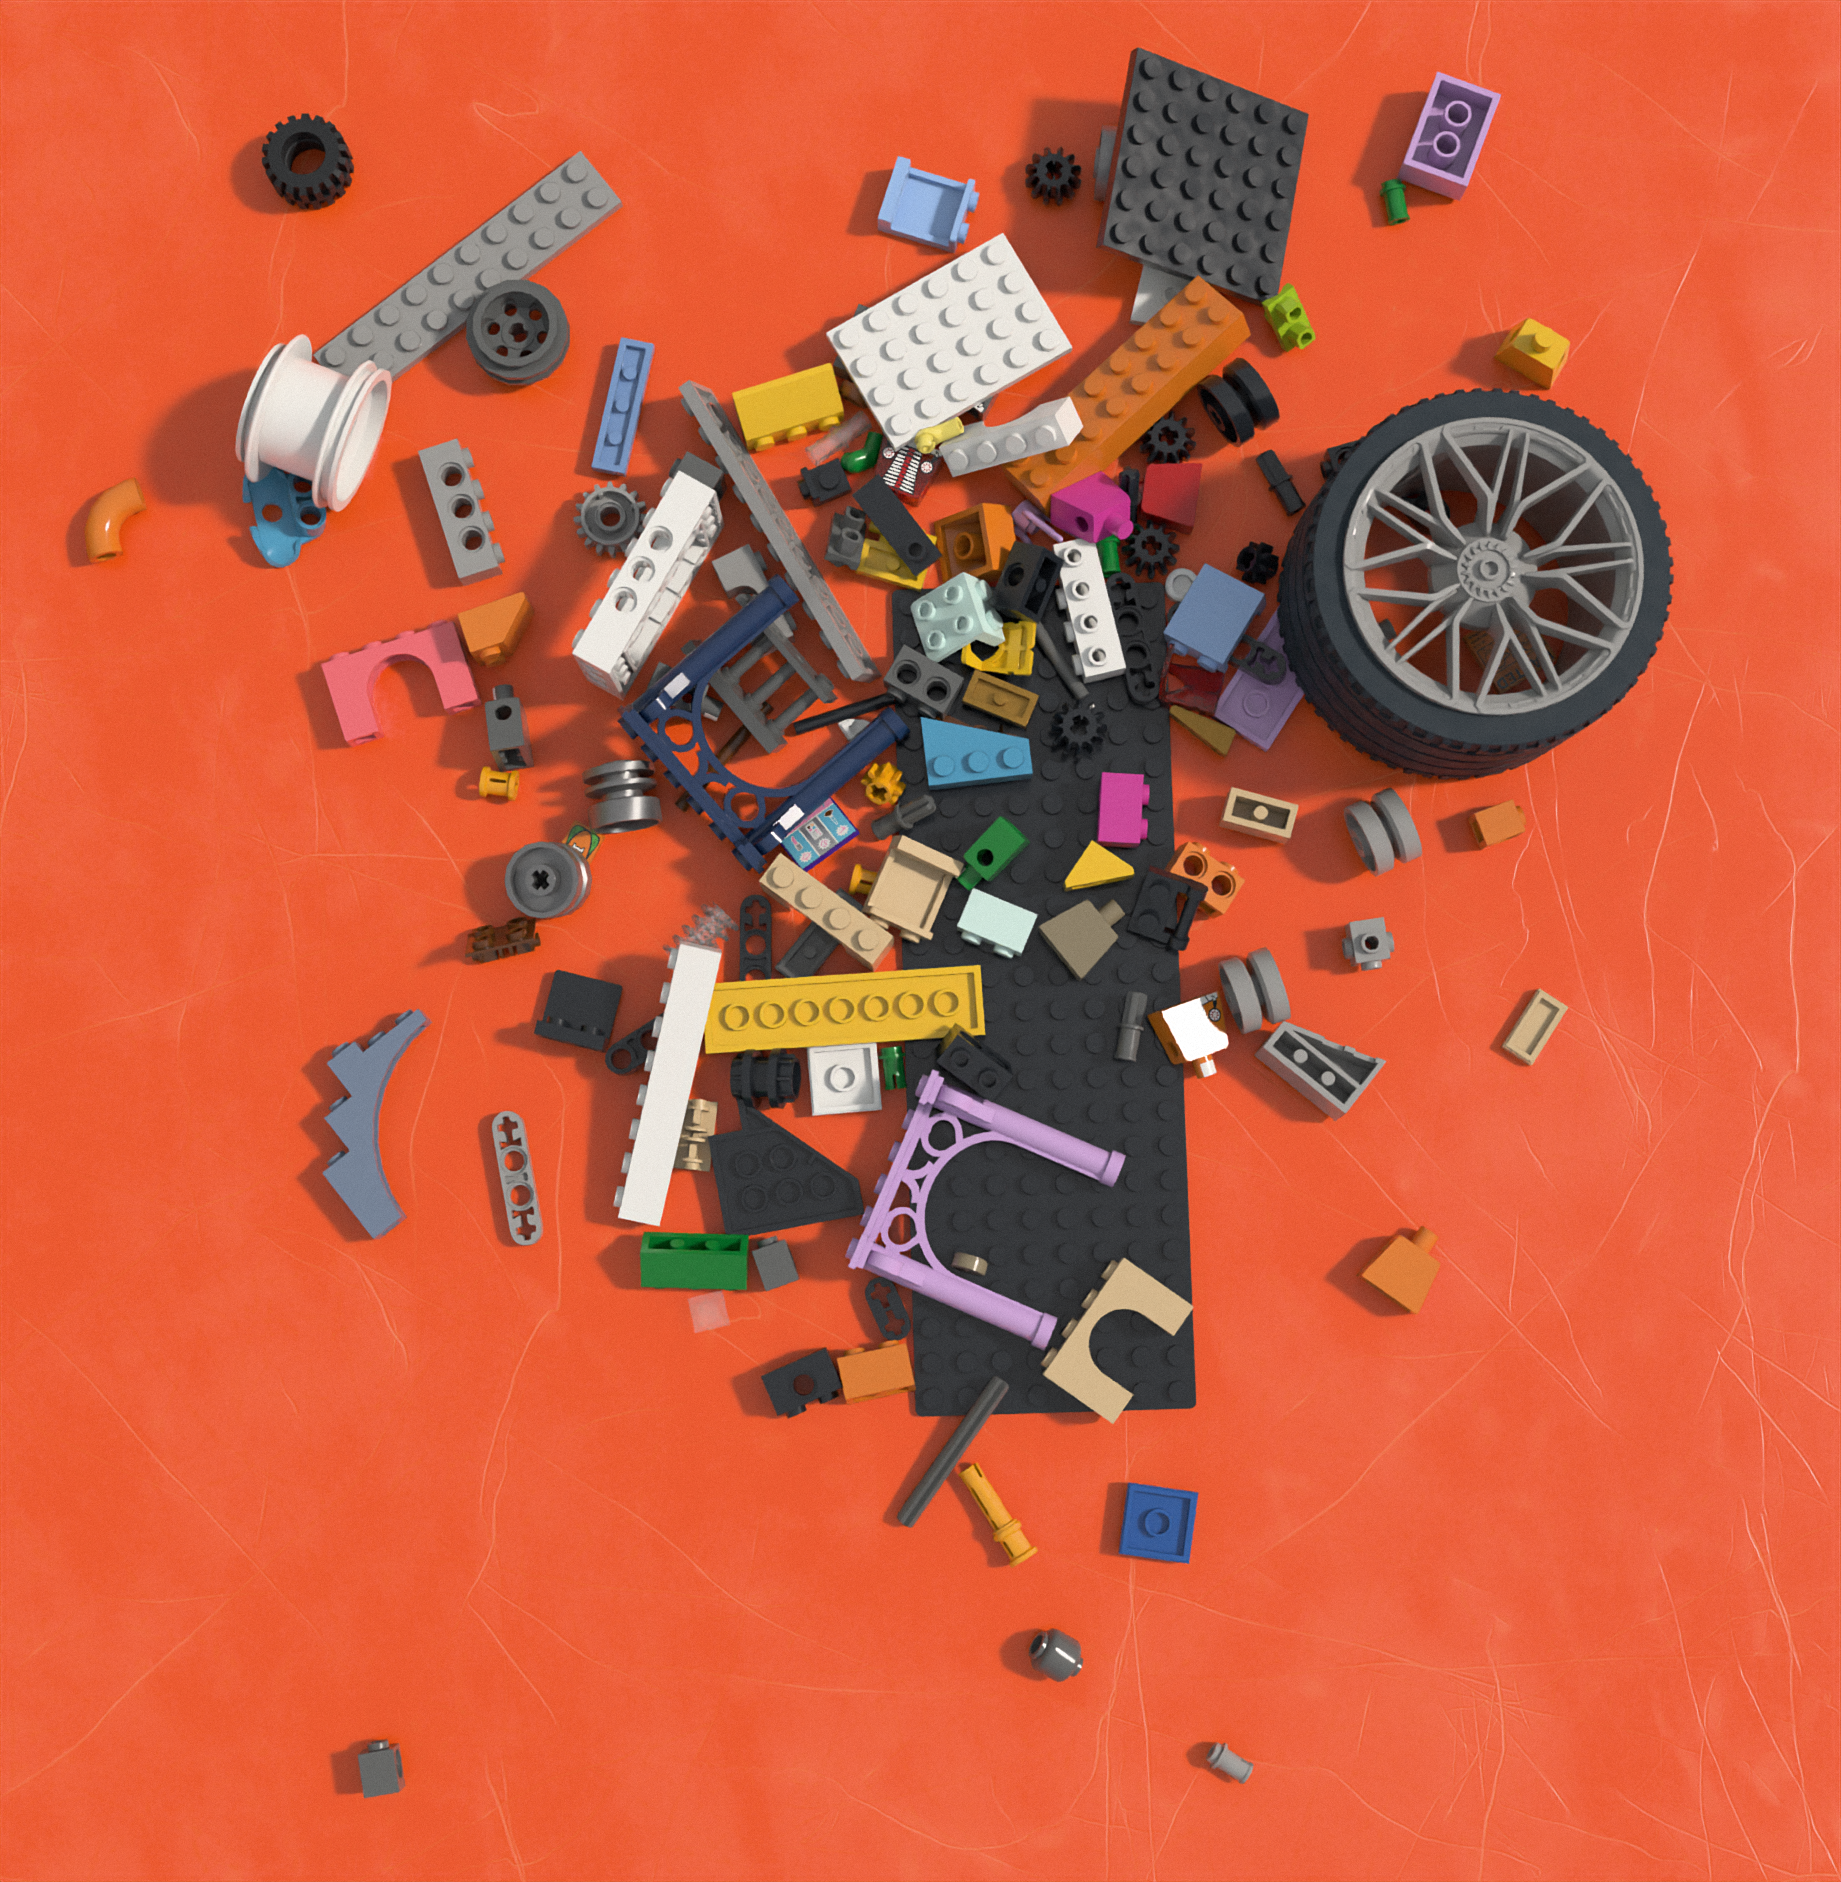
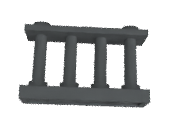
M739 594L735 599L743 608L757 595ZM774 622L763 630L765 636L730 668L722 666L709 680V684L769 754L779 752L788 744L783 737L785 734L784 729L818 698L824 704L833 703L838 698L832 691L835 688L832 682L824 674L820 673L818 675ZM701 639L689 640L681 650L687 656L702 641ZM773 646H776L787 659V662L753 694H746L739 685L741 682L740 677ZM798 672L810 688L775 720H768L761 711L763 708L762 703Z

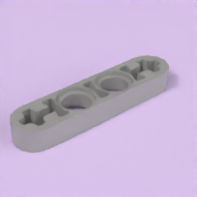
M504 1111L494 1118L492 1133L510 1233L516 1243L533 1245L542 1238L544 1227L526 1127L523 1118L519 1114L512 1111ZM509 1117L511 1122L518 1124V1128L512 1130L513 1141L521 1139L522 1146L511 1145L502 1149V1142L509 1143L507 1133L500 1131V1126L505 1124V1118ZM518 1151L524 1157V1165L518 1171H510L506 1167L505 1159L510 1152ZM519 1185L526 1186L530 1191V1200L523 1206L516 1205L511 1198L513 1189ZM533 1207L534 1215L527 1214L529 1225L536 1226V1232H532L531 1239L526 1240L525 1235L518 1234V1228L523 1227L522 1216L515 1218L514 1211H526Z

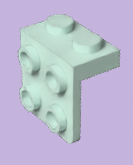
M962 572L912 603L911 612L926 657L937 663L975 640L994 647L1006 641L1002 631L1003 621L995 611V608L989 605L993 592L986 581Z

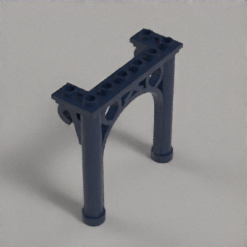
M775 574L766 582L768 586L633 703H629L625 708L621 705L617 709L622 716L617 720L621 727L633 740L639 735L645 742L640 747L653 763L658 759L662 761L668 768L663 773L676 789L682 785L688 791L690 796L686 801L699 815L705 811L713 820L708 825L721 841L728 837L735 846L731 852L747 871L754 868L759 875L764 871L763 866L767 863L763 855L779 845L788 833L897 739L901 741L911 733L901 718L888 706L810 775L797 783L783 787H764L749 783L731 773L720 763L709 747L703 732L701 722L702 697L709 680L719 668L799 601L794 591L778 574ZM695 686L690 712L680 708L670 709L673 704ZM673 716L683 717L692 723V736L684 744L674 743L665 733V723ZM658 718L656 725L657 733H655L649 725ZM698 743L700 750L695 751L698 757V767L692 775L672 751L687 752ZM708 762L718 773L707 772ZM708 782H718L726 787L728 782H730L734 787L729 788L724 794L722 800L723 809H721L702 785ZM745 792L755 795L758 809L755 816L751 819H740L732 811L730 803L737 793ZM789 796L764 818L766 813L764 797ZM738 826L752 829L744 835L738 829Z

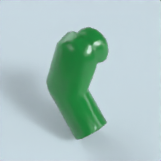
M868 432L864 448L852 453L847 452L842 456L840 461L842 468L853 474L873 468L877 463L884 436L876 432Z

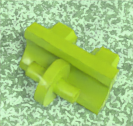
M1287 283L1278 295L1262 303L1265 310L1264 316L1267 322L1271 324L1283 350L1288 352L1295 346L1299 349H1304L1316 339V335L1294 286Z

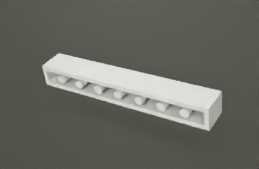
M681 940L678 949L671 948L667 968L673 969L671 983H663L659 1001L666 1004L663 1017L656 1016L652 1037L658 1038L655 1051L648 1050L644 1071L650 1072L647 1085L640 1084L636 1105L642 1106L640 1119H632L628 1139L635 1140L632 1153L625 1152L621 1173L627 1174L624 1187L617 1186L613 1206L619 1207L618 1218L660 1226L722 955L721 949Z

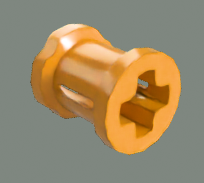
M484 766L480 776L479 795L481 797H486L488 794L506 796L508 800L515 801L519 787V771L513 770L511 773L491 771L490 767Z
M856 864L849 887V894L854 895L858 892L868 895L872 885L864 883L862 880L874 883L877 872L862 869L860 864Z

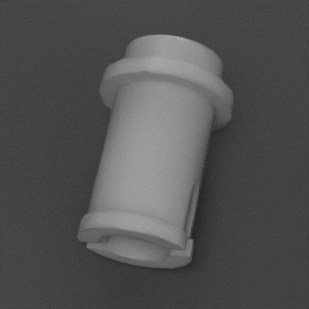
M1215 1742L1206 1756V1761L1210 1763V1768H1219L1236 1779L1240 1784H1244L1252 1773L1254 1764L1229 1750L1226 1743L1220 1744Z

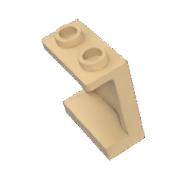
M904 835L893 836L861 912L870 916V919L883 929L888 930L890 925L901 930L899 936L908 941L919 944L920 939L931 940L933 933L930 932V929L952 878L960 875L964 863Z

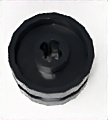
M1236 358L1224 366L1222 377L1212 374L1197 386L1199 398L1209 418L1222 436L1234 447H1241L1251 440L1255 435V428L1266 430L1279 421V409L1272 393L1259 373L1243 358Z

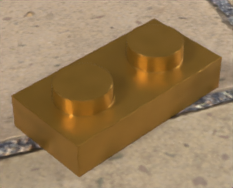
M975 669L962 703L1026 729L1039 695Z

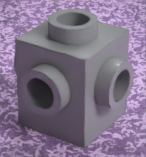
M1384 917L1349 922L1344 926L1346 938L1342 939V950L1344 958L1350 959L1351 967L1361 965L1362 971L1382 968V962L1391 958L1390 952H1394V940L1391 931L1386 932ZM1365 941L1370 943L1371 950L1365 946Z

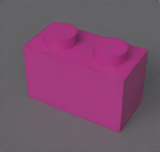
M1102 772L1099 786L1096 841L1100 846L1138 848L1140 839L1146 840L1148 819L1142 818V805H1148L1149 785L1143 784L1144 775Z

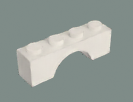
M1070 396L1040 404L1026 415L1003 425L986 427L984 422L980 421L963 426L964 433L944 441L939 446V449L952 476L955 477L1069 446L1081 431L1083 425Z

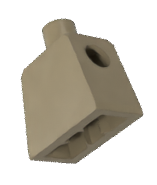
M1113 899L1099 910L1089 900H1085L1039 926L1038 932L1075 978L1081 981L1119 938L1111 926L1125 916V913Z

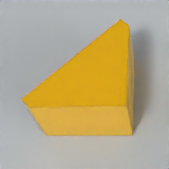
M1092 840L1064 881V892L1132 879L1134 869Z

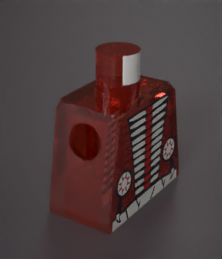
M883 434L874 477L879 474L902 504L905 503L918 507L942 470L945 459L941 451L937 449L927 454L919 452L915 442L895 452L887 437Z

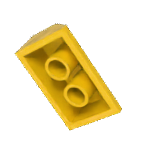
M831 363L732 393L736 415L748 450L754 448L756 451L767 450L773 447L776 441L786 438L788 441H796L807 436L809 431L819 428L821 431H828L840 425L839 422L845 421L844 409Z

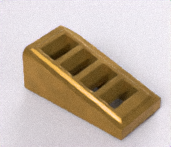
M1174 705L1171 707L1169 715L1172 719L1218 755L1226 757L1236 734L1235 729Z

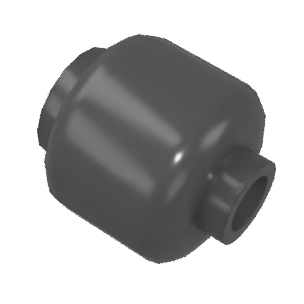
M1051 1628L1045 1632H1039L1030 1645L1028 1654L1031 1657L1033 1669L1053 1681L1063 1682L1070 1676H1076L1083 1665L1080 1643L1058 1629Z

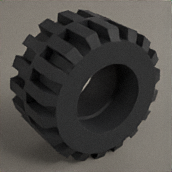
M301 114V119H296L292 115L287 117L289 122L284 125L279 121L275 125L277 131L275 133L269 131L266 136L269 144H263L262 152L265 155L262 158V164L275 190L281 198L284 197L287 203L294 206L297 202L301 209L308 210L309 204H312L315 210L322 209L321 203L327 202L329 206L334 204L333 197L338 195L342 198L346 193L343 186H350L352 182L349 173H354V165L351 161L353 158L340 131H337L335 125L330 121L326 123L323 117L318 115L315 116L314 120L311 119L309 114ZM312 149L325 152V159L316 171L303 175L291 171L292 163L300 153Z

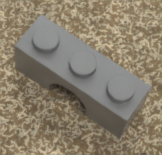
M749 544L712 561L714 571L728 599L743 593L758 595L768 586L763 571L768 569L760 551L753 553ZM787 611L778 617L774 623L788 640L794 643L793 632L798 629L790 612ZM763 631L750 642L752 647L765 636ZM773 646L763 657L777 651L776 646Z

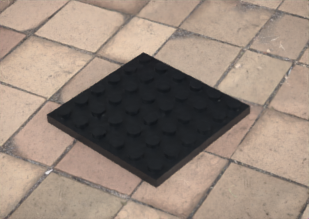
M1135 48L1130 54L1096 248L1190 282L1199 275L1216 291L1263 307L1262 303L1265 300L1278 295L1309 114L1142 48Z

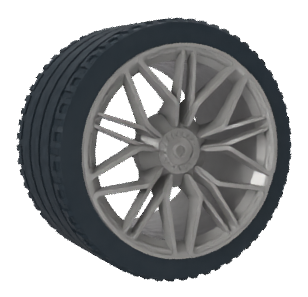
M1473 388L1471 392H1465L1464 389H1460L1451 394H1436L1431 400L1426 397L1419 400L1416 404L1401 408L1397 415L1390 414L1382 422L1373 426L1366 436H1362L1345 454L1313 498L1293 531L1294 535L1288 542L1285 557L1282 560L1281 567L1284 570L1279 575V592L1277 593V602L1280 603V607L1277 610V618H1279L1280 623L1279 635L1280 638H1284L1282 648L1289 660L1288 667L1290 672L1295 673L1297 677L1295 682L1306 695L1304 698L1307 703L1313 704L1316 708L1314 712L1328 723L1327 727L1331 731L1336 730L1341 734L1339 737L1344 742L1348 741L1361 754L1366 752L1370 755V759L1376 762L1379 760L1388 764L1387 767L1394 770L1397 767L1403 769V773H1415L1425 778L1438 776L1442 780H1447L1448 778L1466 780L1473 775L1475 779L1482 778L1488 775L1503 773L1506 769L1513 770L1560 745L1613 708L1612 706L1619 703L1639 681L1637 677L1646 671L1651 657L1655 655L1658 649L1655 645L1663 637L1664 623L1668 620L1670 613L1667 611V606L1672 602L1670 585L1674 582V575L1670 574V568L1673 566V557L1669 556L1668 547L1671 546L1670 537H1666L1665 529H1667L1666 521L1661 519L1658 511L1661 509L1658 501H1654L1652 496L1654 491L1650 485H1646L1641 477L1643 475L1640 468L1636 469L1631 463L1633 459L1629 454L1625 455L1617 447L1619 443L1615 439L1611 441L1605 435L1606 431L1601 427L1597 429L1589 423L1590 419L1585 416L1580 418L1574 414L1575 410L1569 407L1566 409L1559 407L1553 400H1540L1539 396L1535 394L1530 396L1520 395V392L1517 390H1511L1508 393L1503 392L1502 388H1493L1492 391H1482V388ZM1426 490L1430 514L1400 498L1402 496L1409 497L1420 494L1421 491ZM1440 490L1473 493L1477 499V512L1474 522L1456 529L1446 516ZM1496 502L1505 505L1506 509L1498 522L1492 523ZM1391 505L1428 527L1433 542L1383 508ZM1520 516L1541 535L1547 545L1531 551L1527 543L1517 533L1512 531ZM1374 517L1415 544L1414 546L1364 560L1366 541ZM1413 558L1421 559L1428 568V594L1372 589L1365 586L1364 571ZM1555 558L1560 568L1537 571L1538 567ZM1556 588L1567 594V627L1540 618L1528 607L1535 591ZM1369 601L1425 608L1390 643L1380 629ZM1440 611L1444 615L1441 624L1407 653L1401 656L1394 649L1431 612ZM1459 626L1473 631H1486L1495 641L1476 693L1459 690ZM1512 628L1526 633L1547 677L1543 683H1541ZM1444 630L1446 632L1447 686L1434 681L1407 662L1410 657ZM1540 634L1564 640L1562 650L1554 666ZM1508 645L1533 689L1510 694L1488 695L1487 693Z

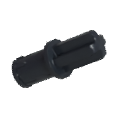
M1271 449L1256 458V462L1270 484L1268 489L1270 492L1274 491L1287 516L1294 515L1307 506L1306 503L1303 502L1291 481L1294 477L1287 474L1276 453Z
M1126 466L1119 473L1118 486L1131 500L1130 521L1133 522L1134 526L1137 523V506L1142 499L1139 492L1140 473L1137 469H1131L1130 466Z

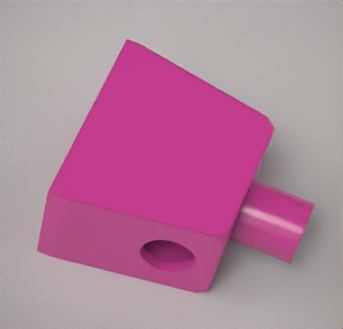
M1099 471L1051 494V524L1089 543H1097L1111 535H1115L1123 540L1129 537L1133 531V522L1130 521L1131 500L1104 472Z

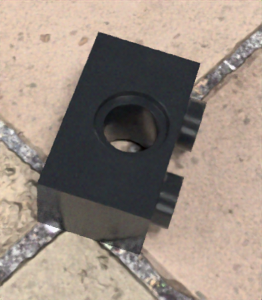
M1014 541L989 605L1009 618L1039 624L1065 560L1043 546Z
M827 1347L761 1376L777 1416L786 1413L788 1419L807 1411L805 1404L818 1398L819 1403L823 1404L838 1397L837 1390L843 1387ZM802 1374L810 1376L814 1382L812 1392L805 1395L798 1393L794 1388L795 1378Z

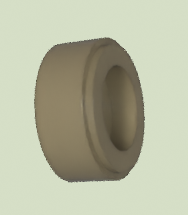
M957 1252L954 1254L951 1266L965 1273L984 1277L988 1263L979 1257Z

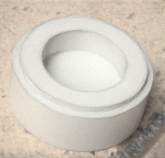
M1185 568L1172 571L1165 582L1167 597L1174 603L1182 602L1196 579V574Z

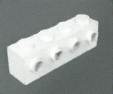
M1081 538L1054 544L1052 552L1065 560L1058 576L1060 589H1056L1055 593L1059 609H1065L1068 622H1063L1067 642H1074L1076 655L1071 656L1075 675H1082L1084 684L1123 675L1126 665L1096 544L1089 543Z

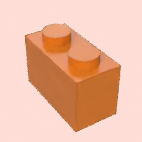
M898 1340L886 1341L878 1344L879 1349L865 1352L864 1348H854L845 1351L844 1357L837 1358L847 1405L916 1390L906 1343L899 1344Z

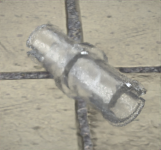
M859 410L857 414L838 427L835 425L828 429L829 433L811 446L806 447L805 452L815 466H819L820 463L839 450H847L849 443L867 430L872 429V424L865 413Z

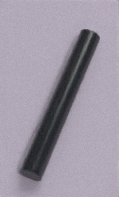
M883 693L794 722L793 724L798 736L894 705L895 702L887 693Z

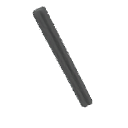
M993 1376L898 1512L897 1519L902 1524L911 1528L917 1522L1008 1391L1009 1385L1005 1380L998 1376Z

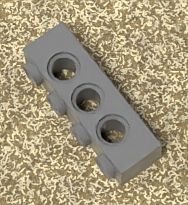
M454 439L418 451L456 572L463 586L503 574L500 563L505 562V558L499 542L494 544L492 542L490 531H494L495 527L489 510L483 512L479 501L484 499L485 496L479 479H472L469 468L475 467L469 448H462L458 439ZM450 475H462L460 483L456 486L446 485V479ZM463 505L472 507L470 515L466 518L456 517V511L459 507ZM472 537L482 538V544L476 550L466 549V543Z

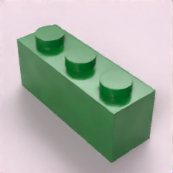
M643 1232L640 1250L641 1287H654L657 1289L689 1288L692 1290L724 1289L727 1291L747 1290L749 1235Z

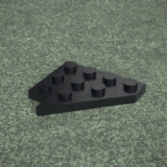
M743 1100L737 1101L742 1130L708 1136L726 1234L751 1236L864 1214L859 1180L757 1109L746 1107Z

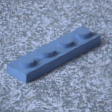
M623 337L620 339L591 468L593 471L626 477L655 351V346L652 343Z

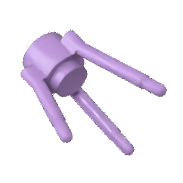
M1028 499L1020 503L1012 512V520L1016 525L1014 532L1023 543L1033 545L1026 533L1029 532L1031 535H1034L1039 529L1043 530L1057 542H1063V537L1045 523V520L1051 523V519ZM1065 531L1066 533L1072 535L1073 537H1075V538H1077V539H1080L1079 537H1077V536H1075V535H1073V534H1071V533Z

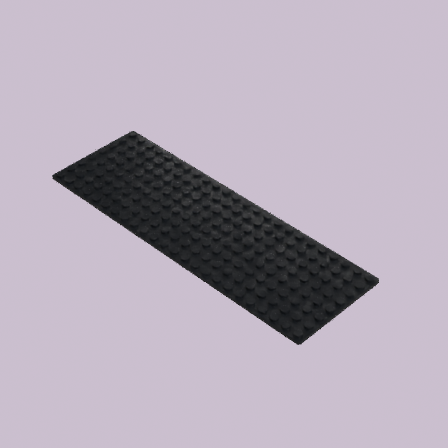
M1159 582L1136 583L1160 682L1157 698L1147 705L1135 703L1128 693L1124 674L1085 684L1083 683L1082 675H1077L1089 692V695L1082 699V709H1087L1088 704L1094 702L1095 708L1092 714L1103 711L1105 717L1098 723L1109 726L1108 732L1100 733L1105 739L1104 745L1101 746L1093 743L1096 749L1093 755H1090L1085 747L1083 748L1082 758H1076V748L1072 747L1069 754L1064 755L1062 751L1066 743L1063 742L1057 746H1054L1052 743L1053 739L1060 735L1049 732L1050 725L1059 724L1052 718L1053 713L1056 711L1065 714L1062 709L1064 702H1068L1074 710L1076 698L1036 639L1034 647L1031 648L1034 654L1032 674L1030 676H1017L1014 673L1012 675L984 672L1039 695L1026 729L962 703V699L975 671L974 668L962 663V648L937 662L964 678V686L946 716H951L972 727L983 725L987 728L980 727V729L997 733L1000 725H1003V733L1017 735V737L1029 739L1033 771L1031 779L929 791L921 717H927L920 714L916 710L918 706L906 699L904 703L895 700V713L911 731L901 741L896 740L897 768L903 772L900 782L906 784L902 795L898 797V804L905 805L926 794L933 797L936 805V810L933 813L916 821L911 829L900 830L899 835H904L964 863V868L968 862L962 856L1000 816L1007 818L1030 843L992 881L982 878L973 888L1037 914L1036 921L1021 957L1015 954L1012 959L993 952V945L981 941L980 945L970 943L961 938L962 932L957 931V925L972 889L971 891L967 890L953 877L930 929V932L933 933L932 939H920L919 944L902 938L903 970L980 965L985 1036L975 1037L1010 1062L1013 1077L992 1102L1110 1153L1114 1150L1126 1155L1113 1187L1102 1184L1096 1179L1017 1145L1002 1141H986L969 1146L952 1157L940 1170L931 1186L925 1207L926 1235L931 1250L938 1261L952 1274L1041 1313L1045 1312L1057 1317V1322L1045 1350H1041L1032 1346V1341L912 1290L916 1413L921 1417L966 1415L993 1376H998L1005 1380L1009 1385V1389L991 1415L1094 1412L1090 1407L1044 1376L1042 1372L1045 1367L1041 1365V1362L1052 1347L1058 1350L1066 1339L1061 1335L1062 1331L1072 1318L1078 1321L1086 1309L1081 1306L1082 1302L1092 1289H1095L1097 1292L1106 1281L1101 1275L1112 1260L1118 1263L1121 1258L1127 1259L1192 1305L1183 1063L1173 1064L1170 1061L1147 1016L1153 1012L1181 1003L1179 951L1171 948L1167 943L1127 930L1149 866L1164 870L1175 853L1167 642L1163 634L1166 629L1165 591L1163 584ZM1116 583L1115 588L1111 590L1112 593L1117 592L1121 601L1120 606H1114L1115 610L1127 605L1134 606V602L1126 604L1125 592L1130 589L1129 586ZM1055 585L1040 622L1074 670L1071 656L1076 655L1074 642L1068 643L1065 636L1063 622H1068L1066 610H1060L1058 607L1055 590L1060 589V585ZM990 587L994 593L996 587ZM904 589L893 592L894 660L904 644L926 656L911 612V605L914 601L934 589H922L921 592ZM995 609V611L1000 615L1003 623L1013 622L1015 624H1018L1019 621H1022L1018 619L1009 618L1005 614ZM1130 613L1121 615L1118 620L1119 626L1125 631H1132L1138 626L1137 618ZM979 640L971 642L972 652L981 661L987 660L999 649L998 645L994 647ZM1133 646L1126 652L1127 659L1133 664H1140L1146 659V653L1141 647ZM1147 667L1139 672L1130 671L1131 676L1137 673L1139 675L1140 683L1135 688V691H1141L1143 696H1148L1150 689L1154 687L1152 684L1147 685L1145 683L1144 672H1150V668ZM903 670L898 674L897 678L903 684H911L916 680L917 675L912 670ZM935 686L928 691L927 695L933 701H941L946 697L947 693L942 687ZM1074 722L1072 733L1076 735L1078 731L1079 736L1084 735L1086 725L1081 723L1079 726V722ZM1102 772L1144 775L1143 784L1149 785L1148 805H1142V818L1148 819L1146 840L1140 839L1138 848L1102 846L1133 867V878L1064 892V881L1092 840L1094 842L1097 841L1099 786ZM987 850L982 855V862L987 866L994 859L993 853L990 850ZM1177 897L1165 926L1174 930L1177 926ZM1113 899L1125 913V916L1111 926L1119 938L1081 981H1078L1041 936L1038 928L1043 923L1085 900H1089L1099 910ZM1129 991L1141 992L1147 995L1142 1024L1145 1031L1140 1034L1136 1062L1114 1058L1120 1034V1027L1117 1026L1118 1023H1122L1126 996ZM943 1038L905 1041L906 1084L908 1086L906 1087L907 1112L909 1108L916 1111L920 1097L915 1096L916 1089L922 1075L930 1076L932 1069L939 1072V1076L944 1078V1082L986 1099L936 1062L934 1049ZM933 1107L929 1118L935 1114L943 1113V1111ZM957 1118L961 1124L963 1139L975 1134L990 1132ZM938 1121L933 1125L928 1136L929 1144L933 1149L942 1151L956 1144L955 1129L948 1121ZM919 1139L908 1164L909 1170L921 1169L928 1161L934 1165L939 1157H932L926 1153L922 1147L921 1139ZM926 1176L920 1179H914L919 1186V1192L921 1190V1187ZM909 1188L910 1208L916 1213L917 1203H911L912 1193ZM910 1217V1233L912 1239L915 1235H917V1231L914 1220ZM919 1243L911 1248V1259L932 1267L927 1261ZM957 1252L966 1253L987 1261L988 1266L985 1276H976L953 1268L951 1263L954 1254ZM1130 1309L1111 1311L1097 1321L1089 1338L1090 1355L1096 1367L1103 1374L1133 1394L1123 1411L1191 1409L1196 1405L1193 1309L1174 1336L1168 1334L1140 1313Z

